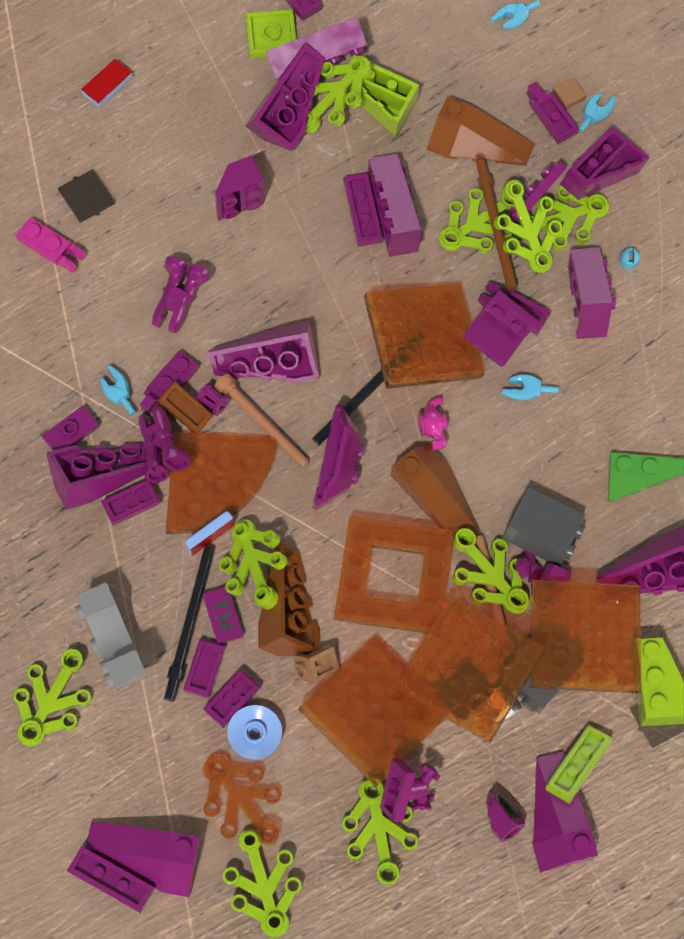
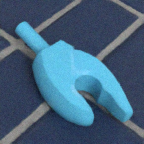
M536 0L526 6L524 3L506 5L500 8L491 17L490 21L494 23L498 20H503L505 17H510L511 19L505 22L502 28L507 30L517 28L526 21L530 10L540 6V2Z
M602 94L594 95L588 100L583 109L584 121L578 127L580 133L585 130L589 123L594 125L604 120L611 113L616 102L615 96H612L603 107L597 105Z
M109 365L108 370L116 384L110 386L101 377V390L111 402L117 405L123 403L130 415H134L136 411L128 401L130 399L128 382L120 371Z
M516 375L511 377L508 382L520 384L523 389H502L501 394L514 400L525 401L540 397L541 392L558 393L559 387L541 386V380L531 375Z

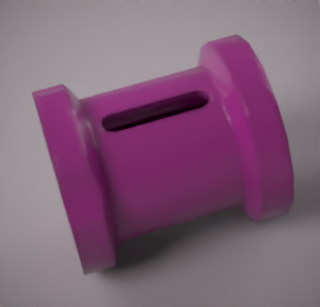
M208 382L201 388L196 396V400L213 410V414L218 416L228 405L230 397L221 395Z

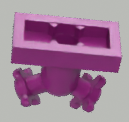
M401 758L392 759L380 809L393 822H402L404 820L409 800L415 799V803L411 805L413 811L417 809L431 810V800L434 799L435 795L434 793L428 794V784L432 779L438 782L440 778L438 771L433 766L423 764L421 769L424 772L420 777L416 778V772Z

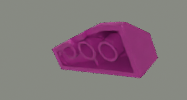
M304 43L245 126L264 141L292 151L306 130L309 110L312 108V99L325 58L308 44Z
M563 752L536 758L532 846L540 873L593 860L598 856L592 831L578 792L569 804L546 791V785L565 759Z
M91 821L86 849L150 884L162 893L190 898L201 841L199 837Z

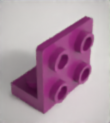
M498 290L467 329L463 338L500 367H503L523 339L534 329L539 321Z

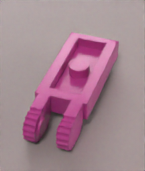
M31 217L15 235L19 242L55 265L59 264L70 272L76 269V265L65 257L66 253L68 252L79 260H83L86 256L80 248Z

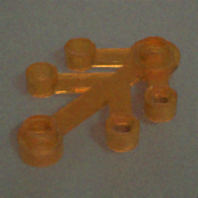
M219 755L208 758L203 765V774L210 781L207 802L203 807L205 815L210 818L219 815L220 805L217 801L221 784L228 792L225 820L221 826V835L228 840L236 837L237 826L235 823L237 806H239L257 829V837L261 844L265 846L275 844L279 838L278 827L272 822H265L247 798L265 800L268 804L274 805L281 799L280 790L274 786L267 789L238 786L230 778L244 777L248 778L252 783H259L264 777V772L258 765L251 767L230 765L226 758ZM216 765L222 768V772L218 775L212 773V768ZM252 770H259L261 773L260 777L257 779L250 776ZM270 791L277 792L278 797L275 800H270L267 797ZM215 804L217 811L212 814L208 813V805ZM226 826H232L234 828V833L232 835H226L224 833V828ZM266 830H271L274 834L269 840L263 837V832Z

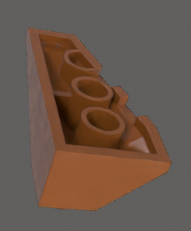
M429 442L410 450L392 465L391 477L452 542L455 534L463 528L472 530L475 536L480 535L477 524L447 461L437 450L432 451ZM459 539L461 544L467 545L465 540Z
M279 542L275 547V552L278 551L287 557V564L281 570L271 566L267 586L277 591L279 599L276 606L272 609H261L258 623V648L276 656H293L297 653L308 655L320 649L317 621H312L309 610L313 605L311 598H307L303 584L306 582L299 551Z

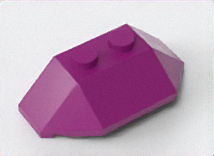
M336 404L333 410L312 508L315 510L320 509L347 492L351 484L356 485L359 469H355L356 460H361L364 444H360L361 434L342 405Z

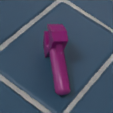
M524 550V558L516 561V569L520 578L528 577V583L541 577L542 567L535 563V555Z

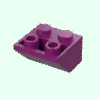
M252 155L228 164L215 192L218 221L234 218L238 213L246 210H255L264 204L263 178Z

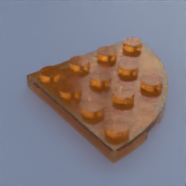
M174 432V445L176 448L185 450L188 453L191 464L182 471L171 470L166 534L196 532L224 512L228 511L231 516H234L242 510L260 491L269 471H271L276 455L277 438Z

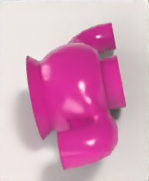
M441 396L431 399L427 403L423 414L418 413L421 437L426 435L433 438L431 440L432 451L441 450L447 444V439L443 434V430H447V418L445 414L441 415L435 408L442 405Z

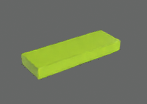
M588 724L546 785V791L570 804L611 744L612 737Z

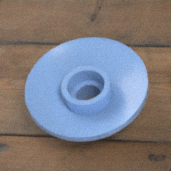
M246 706L232 716L227 729L228 741L231 748L239 756L249 760L264 759L274 753L281 742L282 726L280 720L273 711L264 706ZM253 730L259 731V738H251L250 732Z

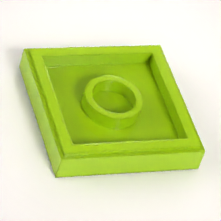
M293 10L246 13L250 59L268 57L266 51L296 40Z

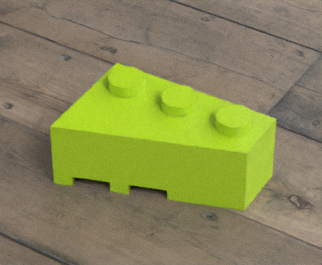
M371 63V74L362 82L361 106L390 133L397 137L418 99L419 84ZM352 83L347 88V94L352 91Z
M663 638L635 639L630 651L640 726L684 724V680Z

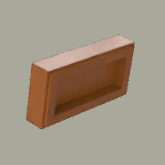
M175 381L157 400L161 406L195 435L201 431L213 416L209 410Z

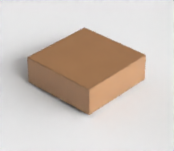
M574 77L553 87V94L565 110L586 99V94Z

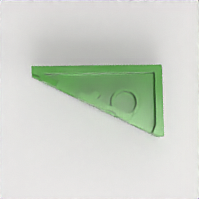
M611 452L609 455L608 503H613L617 499L629 494L639 493L642 489H649L665 483L669 479L681 474L684 475V458Z

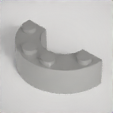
M107 582L77 594L80 605L75 606L81 622L87 620L94 636L90 642L95 654H102L104 661L99 662L110 690L116 688L118 691L147 678L145 669L125 627Z

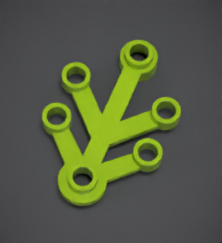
M357 56L350 64L334 66L330 62L323 63L321 74L325 78L331 79L335 75L345 76L340 81L318 83L314 96L321 93L328 94L309 112L305 130L307 133H314L319 129L321 124L319 117L334 101V110L328 115L329 122L334 126L342 125L345 120V115L343 114L345 102L354 109L361 105L362 82L370 76L372 71L371 63L366 57ZM352 83V91L346 95L347 88Z
M518 180L508 181L502 186V195L506 200L513 201L522 226L512 222L506 214L497 216L494 219V226L498 230H506L528 241L531 250L520 246L516 238L506 239L503 242V250L508 254L513 253L528 260L529 267L534 272L544 273L552 266L553 259L549 251L554 238L562 232L561 222L558 220L549 221L545 226L546 234L540 246L538 234L546 213L553 209L554 202L550 197L540 198L537 201V210L531 221L522 197L524 193L522 183ZM513 186H516V187H517V190H518L517 194H514V193H513V191H512V187H513ZM544 200L548 203L547 209L542 205ZM501 218L505 220L504 227L500 225ZM552 224H555L556 232L551 230ZM510 241L514 244L513 250L509 249L508 244ZM540 256L544 259L543 265L539 263Z
M561 186L556 195L559 201L552 199L554 202L552 210L558 213L545 217L541 229H544L546 224L553 220L563 223L562 232L555 236L552 244L553 249L559 252L566 249L567 238L577 218L586 216L583 226L576 231L575 241L579 244H586L590 239V231L596 218L604 217L609 210V203L603 195L594 194L578 200ZM561 192L568 193V196H562ZM571 200L581 206L573 208L564 203ZM547 202L542 203L544 208L548 207ZM596 205L600 209H594L592 206ZM580 233H583V234H585L587 237H586V238H581V237L579 236V234H580ZM560 240L564 245H558L556 241Z
M473 188L469 191L468 201L470 204L467 223L459 228V217L463 214L464 206L460 201H452L448 209L450 215L449 225L439 235V243L445 250L455 251L461 246L477 248L482 254H489L492 251V239L488 237L477 239L466 236L471 232L493 235L491 224H487L490 221L488 211L486 210L478 215L479 204L483 200L482 190ZM512 189L513 193L517 194L518 191ZM476 194V195H478L480 198H479V199H474V198H472V195ZM501 195L500 202L496 204L498 214L505 210L509 211L513 204L506 202L507 200L503 195ZM458 207L460 211H453L452 208ZM509 232V235H504L505 240L512 238V233ZM447 238H454L455 242H449ZM487 243L490 247L483 248L481 244Z
M243 519L233 527L232 539L234 543L228 557L220 560L219 569L227 575L233 574L237 569L236 562L243 549L245 554L236 576L227 581L225 589L231 595L239 596L244 590V582L250 570L256 587L254 593L255 602L260 607L269 610L276 606L279 596L276 590L267 586L260 562L281 570L287 564V557L278 551L268 553L255 549L254 541L262 542L269 548H275L280 542V537L272 530H267L266 532L258 531L253 522Z
M467 528L460 529L453 538L455 548L466 552L483 573L458 568L453 574V582L458 586H464L467 582L496 586L502 593H490L482 588H476L470 595V601L475 606L491 603L504 605L505 609L512 614L518 615L525 612L529 606V598L527 593L522 590V579L518 571L513 568V564H516V561L519 560L518 558L513 559L507 567L509 574L512 575L511 586L504 580L505 552L508 549L506 541L496 539L491 544L490 551L494 555L492 566L474 545L476 542L474 532ZM459 539L465 540L467 545L461 544ZM496 544L500 545L503 550H502V551L497 550L496 547H495V545H496ZM457 574H463L465 580H460ZM475 594H480L483 600L476 599ZM511 599H516L519 605L513 604Z
M68 649L62 654L61 663L63 668L48 694L43 681L45 675L43 668L37 664L31 665L28 668L27 675L33 683L39 705L34 718L29 707L31 695L28 690L19 688L14 692L13 699L18 704L22 718V724L18 728L17 735L23 745L28 747L37 746L44 740L46 734L62 729L72 731L78 726V720L72 713H66L61 719L44 723L50 713L76 705L86 707L91 703L92 697L86 689H80L73 695L58 699L72 673L79 671L83 667L84 659L78 650ZM71 658L78 659V663L75 666L68 665V661ZM39 669L41 671L40 675L36 678L32 677V671ZM20 693L27 694L24 701L17 700ZM81 694L88 695V699L85 702L78 701V697ZM67 718H73V725L66 726L64 724ZM30 729L37 731L36 736L33 738L27 737V732Z
M370 777L360 784V800L350 815L345 816L342 820L343 830L347 833H353L358 828V820L366 809L370 807L371 819L356 841L348 846L347 856L353 861L361 859L364 852L363 849L373 834H375L380 862L376 876L382 885L391 886L399 878V869L394 863H391L386 832L400 841L402 847L407 851H412L417 847L418 838L415 834L407 833L382 815L380 804L385 785L380 779ZM374 787L377 790V795L374 797L369 796L367 789ZM409 806L406 809L410 814L409 818L404 819L400 823H408L412 819L413 811ZM352 819L355 822V827L348 829L345 826V821ZM412 837L415 845L412 847L406 846L405 838ZM358 847L360 855L357 857L352 856L350 849ZM384 870H390L393 873V877L390 880L383 878L382 872Z
M248 829L241 833L239 846L244 852L248 853L257 883L240 875L234 867L226 868L222 876L227 885H236L262 899L265 911L249 904L246 897L240 894L235 895L231 899V908L237 913L243 912L260 921L261 929L267 936L279 937L288 929L289 920L286 912L294 896L301 891L302 884L296 877L288 878L285 882L286 891L277 907L275 906L273 894L286 868L292 865L293 855L288 850L280 851L276 857L277 863L267 880L258 850L261 846V837L257 831ZM247 836L255 838L253 845L245 844L244 840ZM283 854L289 855V863L282 864L279 860L280 856ZM229 871L236 873L237 876L234 881L226 879V874ZM289 882H297L299 885L298 889L290 891L288 889ZM236 899L244 900L245 905L243 908L237 909L234 907ZM273 917H277L280 920V925L276 928L269 925V920Z

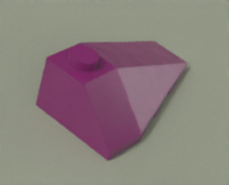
M309 321L284 325L208 350L215 376H223L229 373L232 377L236 378L257 377L266 381H271V379L286 380V383H299L320 378L316 346Z
M122 444L120 448H105V445H96V449H80V445H74L47 452V460L56 493L67 510L91 503L143 476L146 452L143 450V444Z
M684 526L661 535L598 575L596 579L604 599L637 597L638 594L651 592L654 595L663 594V591L669 590L684 592Z

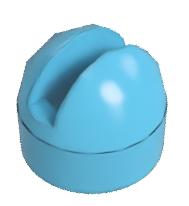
M626 248L619 257L620 265L629 270L636 268L640 261V254L635 248ZM629 254L633 255V262H629Z

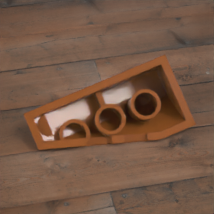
M447 96L435 123L427 150L449 159L464 157L472 158V161L486 159L495 160L496 163L526 166L535 143L472 105Z

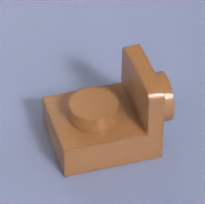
M326 645L308 655L300 653L293 655L295 672L300 680L315 684L340 671L334 646Z

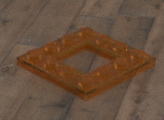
M349 516L334 620L440 636L454 531ZM372 548L424 555L417 604L365 596Z

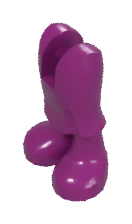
M168 256L165 260L164 268L168 272L169 278L166 287H163L162 297L154 311L152 325L160 328L167 312L171 311L173 315L168 331L176 333L182 326L186 311L194 300L195 292L199 286L208 281L211 273L205 267L197 264H191L188 270V266L183 260ZM187 273V280L182 290L179 286Z
M158 405L152 408L155 424L145 413L141 414L138 419L139 428L144 440L143 450L146 452L144 475L146 480L151 483L165 481L169 476L167 468L173 471H182L191 464L188 453L185 450L176 448L173 440H175V437L171 433L168 414L163 406Z

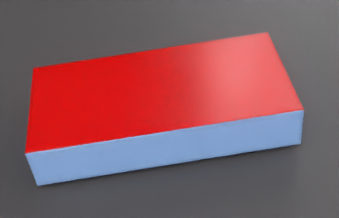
M114 58L81 89V93L100 108L133 77L132 72Z
M228 511L224 512L185 541L186 550L191 556H194L234 527V520Z

